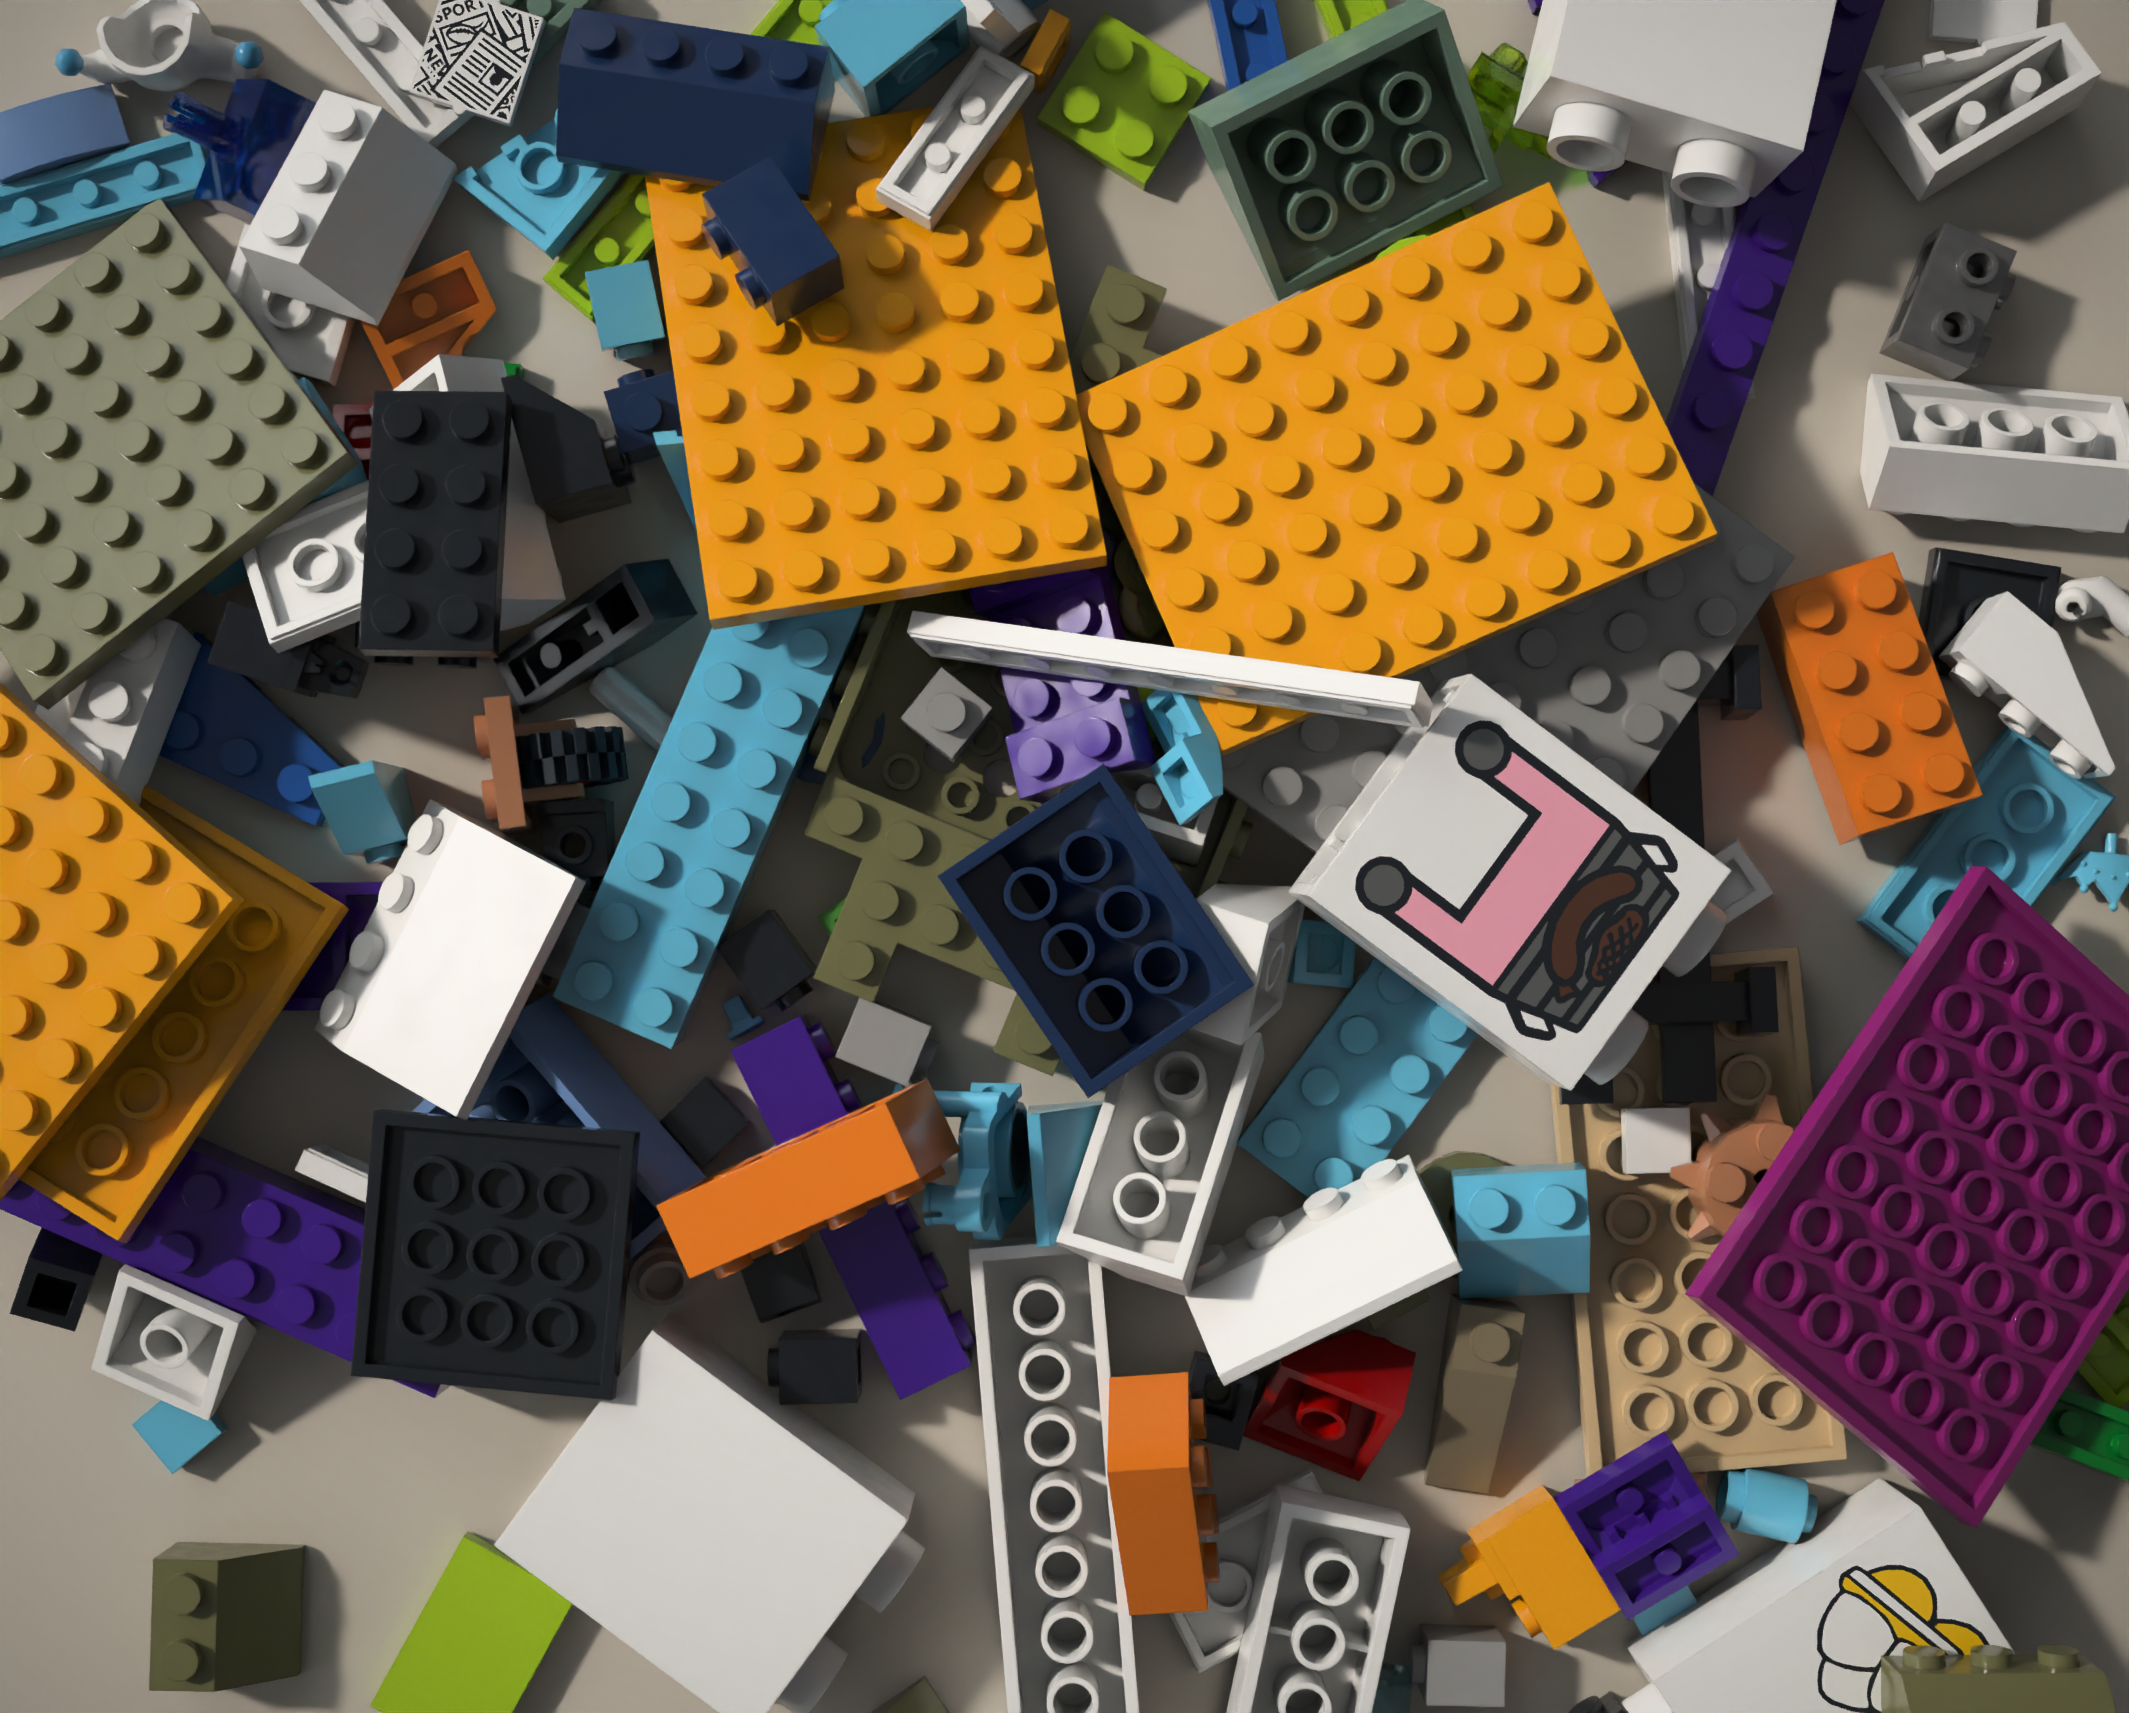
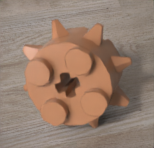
M1764 1094L1751 1118H1732L1725 1121L1709 1110L1701 1115L1706 1135L1694 1148L1692 1154L1694 1161L1670 1168V1178L1691 1188H1688V1197L1698 1215L1686 1234L1691 1242L1716 1234L1723 1238L1758 1186L1757 1181L1754 1179L1757 1172L1766 1174L1796 1129L1783 1123L1775 1095Z

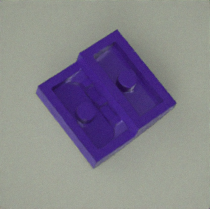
M1662 1432L1553 1497L1627 1620H1630L1739 1555L1738 1550L1712 1506L1699 1489L1674 1444L1665 1432Z

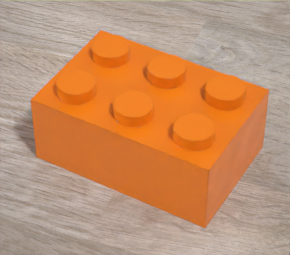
M1188 1372L1109 1377L1107 1475L1129 1616L1208 1611V1583L1220 1582L1217 1542H1207V1536L1219 1533L1216 1494H1204L1203 1488L1213 1487L1210 1447L1198 1446L1197 1439H1207L1205 1404L1203 1398L1192 1399Z

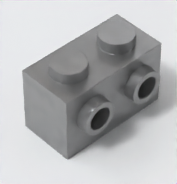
M1945 222L1927 236L1879 353L1946 381L1953 380L1969 370L1970 367L1976 369L1985 357L1992 340V333L1985 331L1994 309L1999 311L2004 306L2015 284L2016 275L2010 273L2009 270L2017 251Z

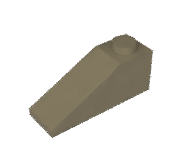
M1450 1293L1423 1481L1425 1485L1488 1494L1517 1378L1526 1314L1512 1302L1485 1298L1460 1299L1459 1295Z

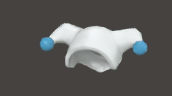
M139 0L119 16H105L100 20L96 30L101 49L87 55H80L75 49H61L55 57V65L64 76H77L81 74L103 84L135 81L147 89L169 92L186 88L202 78L234 83L251 82L260 70L264 57L262 48L253 41L237 42L213 33L209 19L200 6L191 0Z

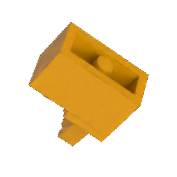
M1543 1485L1467 1530L1466 1532L1471 1539L1459 1547L1464 1558L1437 1575L1438 1580L1455 1606L1462 1604L1485 1591L1490 1600L1505 1594L1508 1600L1511 1601L1520 1595L1521 1598L1511 1603L1525 1629L1531 1638L1543 1632L1554 1650L1621 1610L1554 1498Z

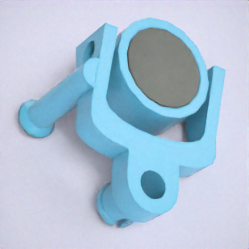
M971 1082L970 1091H933L945 1117H961L958 1135V1146L960 1148L958 1152L959 1180L957 1185L926 1184L922 1208L923 1212H930V1214L924 1215V1222L927 1226H935L936 1224L955 1225L959 1232H972L973 1237L978 1240H1001L1007 1227L1032 1197L1031 1185H1026L1030 1164L1027 1110L1023 1102L1017 1101L1022 1096L1021 1083ZM897 1083L895 1085L893 1094L903 1090L900 1084Z

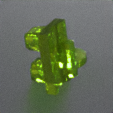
M1507 43L1500 44L1489 56L1481 52L1467 78L1482 123L1493 131L1488 139L1492 153L1495 154L1505 138L1524 151L1530 147L1551 160L1552 157L1546 148L1549 137L1513 127L1524 77L1521 75L1528 65L1525 54Z

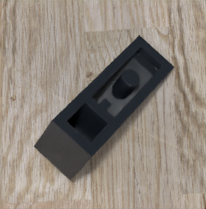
M669 559L628 563L615 570L501 652L499 658L495 657L493 660L521 713H529L596 677L606 667H614L651 647L698 613Z

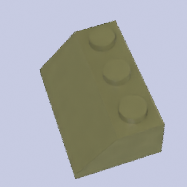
M2046 1644L2037 1647V1654H2013V1651L2006 1647L1977 1645L1970 1648V1655H1945L1944 1650L1936 1647L1908 1646L1903 1649V1656H1881V1713H2117L2105 1672L2082 1656L2079 1649L2071 1646Z

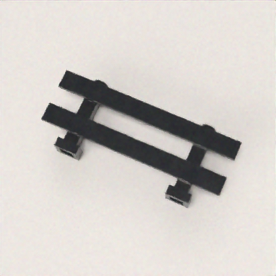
M1759 645L1733 646L1647 771L1649 808L1704 850L1698 706H1720L1721 720H1747L1761 710ZM1709 951L1691 971L1683 976L1677 977L1663 966L1657 972V983H1649L1631 1009L1646 1019L1648 1025H1659L1663 1103L1717 1101L1713 1024L1736 1023L1737 1037H1762L1779 1032L1775 967H1748L1734 973V982H1711ZM1583 1074L1571 1091L1559 1087L1560 1105L1613 1104V1079L1603 1085H1598Z

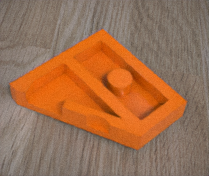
M466 250L403 278L378 326L361 320L360 322L393 389H395L438 354L461 356L463 350L475 335L480 332L497 308L470 251Z

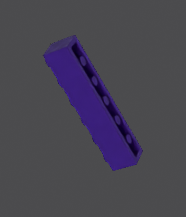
M806 1014L730 1050L776 1146L863 1108L862 1102L851 1081L846 1079L839 1083L828 1061L836 1056V1050L821 1021L811 1025ZM908 1198L892 1205H888L887 1201H884L868 1209L866 1215L834 1230H830L829 1226L818 1231L900 1400L971 1366L972 1354L969 1348L977 1344L974 1332L962 1309L951 1313L941 1290L948 1287L949 1282L938 1258L933 1251L923 1255L912 1233L921 1229V1225Z

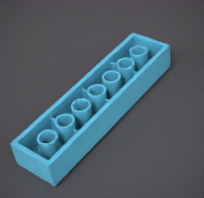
M868 605L716 630L711 628L552 996L553 998L670 1049L683 1041L719 958L718 945L723 943L729 935L808 753L817 727L833 695L840 671L846 659L849 658L858 638V630Z

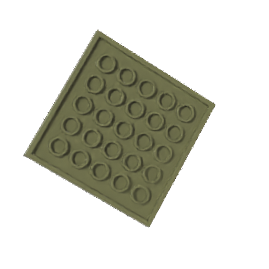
M161 199L148 203L0 320V650L32 700L47 710L359 464L182 222Z

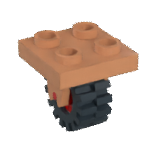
M510 695L483 698L485 714L473 717L478 754H482L483 760L491 759L493 779L482 780L481 782L486 819L491 820V823L498 822L499 829L508 836L533 833L530 805H536L543 801L586 798L584 788L594 787L595 785H607L629 779L622 727L595 726L591 728H577L575 719L520 724L518 707Z

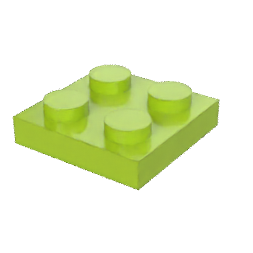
M1104 11L1037 117V125L1144 191L1189 120L1188 111L1198 106L1208 90L1211 77Z

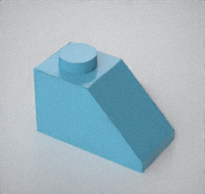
M371 760L308 776L311 790L344 855H364L367 865L387 862L401 857L404 851L403 845L408 843L409 830L416 820L403 767Z

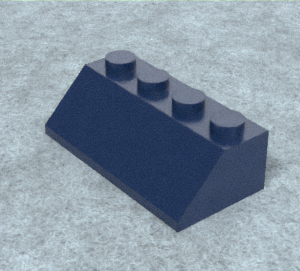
M574 8L559 62L557 160L561 163L716 187L771 156L800 200L809 202L835 93L829 47Z

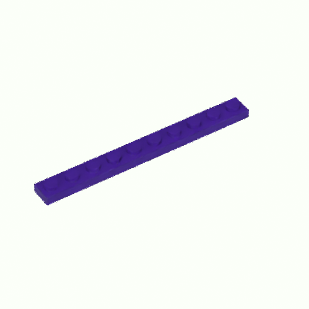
M1885 0L1836 1L1804 151L1755 198L1749 196L1748 200L1741 204L1732 236L1722 258L1717 278L1707 301L1665 422L1693 483L1711 496L1715 492Z

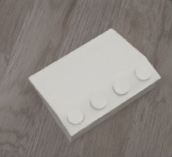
M429 799L422 815L414 821L409 830L408 843L393 873L385 879L380 888L378 903L364 931L352 943L349 961L335 989L326 996L322 1003L320 1018L314 1030L347 1055L454 1116L467 1120L586 882L496 828Z

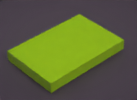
M467 1532L460 1541L370 1706L382 1713H513L573 1604L497 1547Z

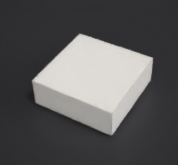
M1690 1107L1621 1108L1622 1166L1624 1173H1670L1671 1167L1692 1162Z

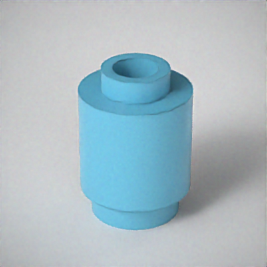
M1744 1468L1739 1471L1724 1470L1717 1490L1715 1513L1719 1520L1730 1522L1732 1530L1794 1544L1798 1541L1802 1532L1809 1534L1812 1531L1817 1514V1498L1815 1495L1809 1494L1808 1484L1805 1479L1757 1468Z

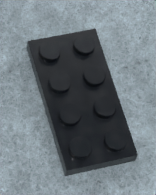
M374 390L358 650L365 656L499 658L512 399L507 392Z

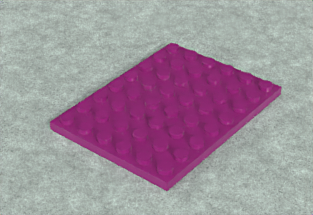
M1971 866L1685 1293V1295L1958 1521L1977 1528L2129 1288V996L1987 866Z

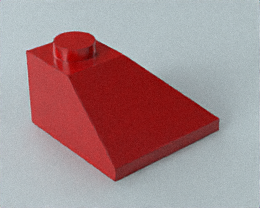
M1357 1329L1299 1349L1281 1358L1248 1416L1243 1436L1360 1482L1403 1414L1416 1352L1393 1344L1385 1338L1373 1336Z

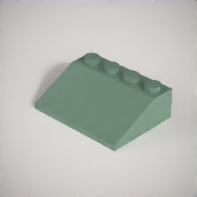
M1407 0L1188 111L1209 167L1274 297L1278 301L1504 187L1445 9L1425 0Z

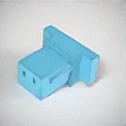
M739 995L722 1004L733 1029L727 1033L729 1040L734 1041L766 1023L762 1016L759 1015L755 1018L750 1013L745 1001Z

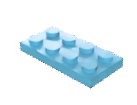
M1373 957L1353 983L1352 988L1347 991L1239 1136L1237 1144L1308 1198L1322 1189L1336 1188L1338 1190L1360 1179L1363 1172L1373 1164L1385 1160L1478 1034L1377 958Z

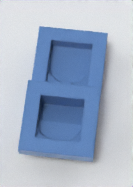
M111 83L58 94L0 112V185L61 168L68 163L88 160L130 147V141Z

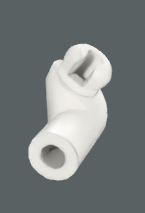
M2104 576L2069 580L2058 587L2055 611L2061 619L2074 623L2082 619L2103 616L2124 636L2129 637V595L2111 579Z

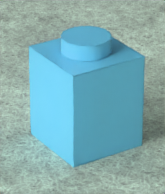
M645 260L585 272L602 352L615 349L617 361L655 354L653 342L665 340V334L649 261Z

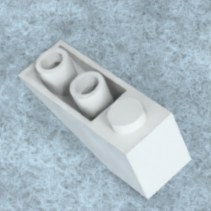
M2008 591L1987 598L1938 657L1952 668L1949 672L1950 678L1969 694L1976 697H1981L1983 694L2002 709L1998 716L2011 730L2026 738H2030L2032 735L2051 750L2048 755L2050 761L2067 775L2076 779H2080L2082 776L2085 779L2110 776L2115 770V765L2058 632Z

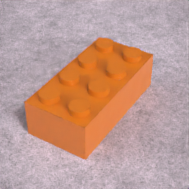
M1893 552L1771 591L1756 615L1839 845L1960 807L1983 795Z
M925 1079L710 1175L656 1205L689 1279L712 1269L717 1279H722L754 1263L753 1259L771 1250L774 1255H777L810 1239V1234L829 1226L830 1230L837 1229L861 1218L868 1213V1209L884 1201H887L888 1205H892L926 1188L925 1184L946 1174L942 1163L959 1152L960 1148L928 1079Z

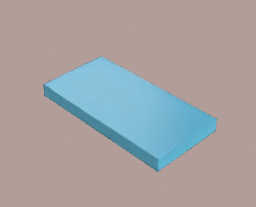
M2005 725L1973 766L1983 795L1960 807L1938 813L1856 919V922L1908 961L1971 866H1987L2025 902L2033 907L2117 797L2092 778L2085 779L2082 776L2080 779H2076L2067 775L2050 761L2048 755L2051 750L2033 735L2030 738L2023 737Z

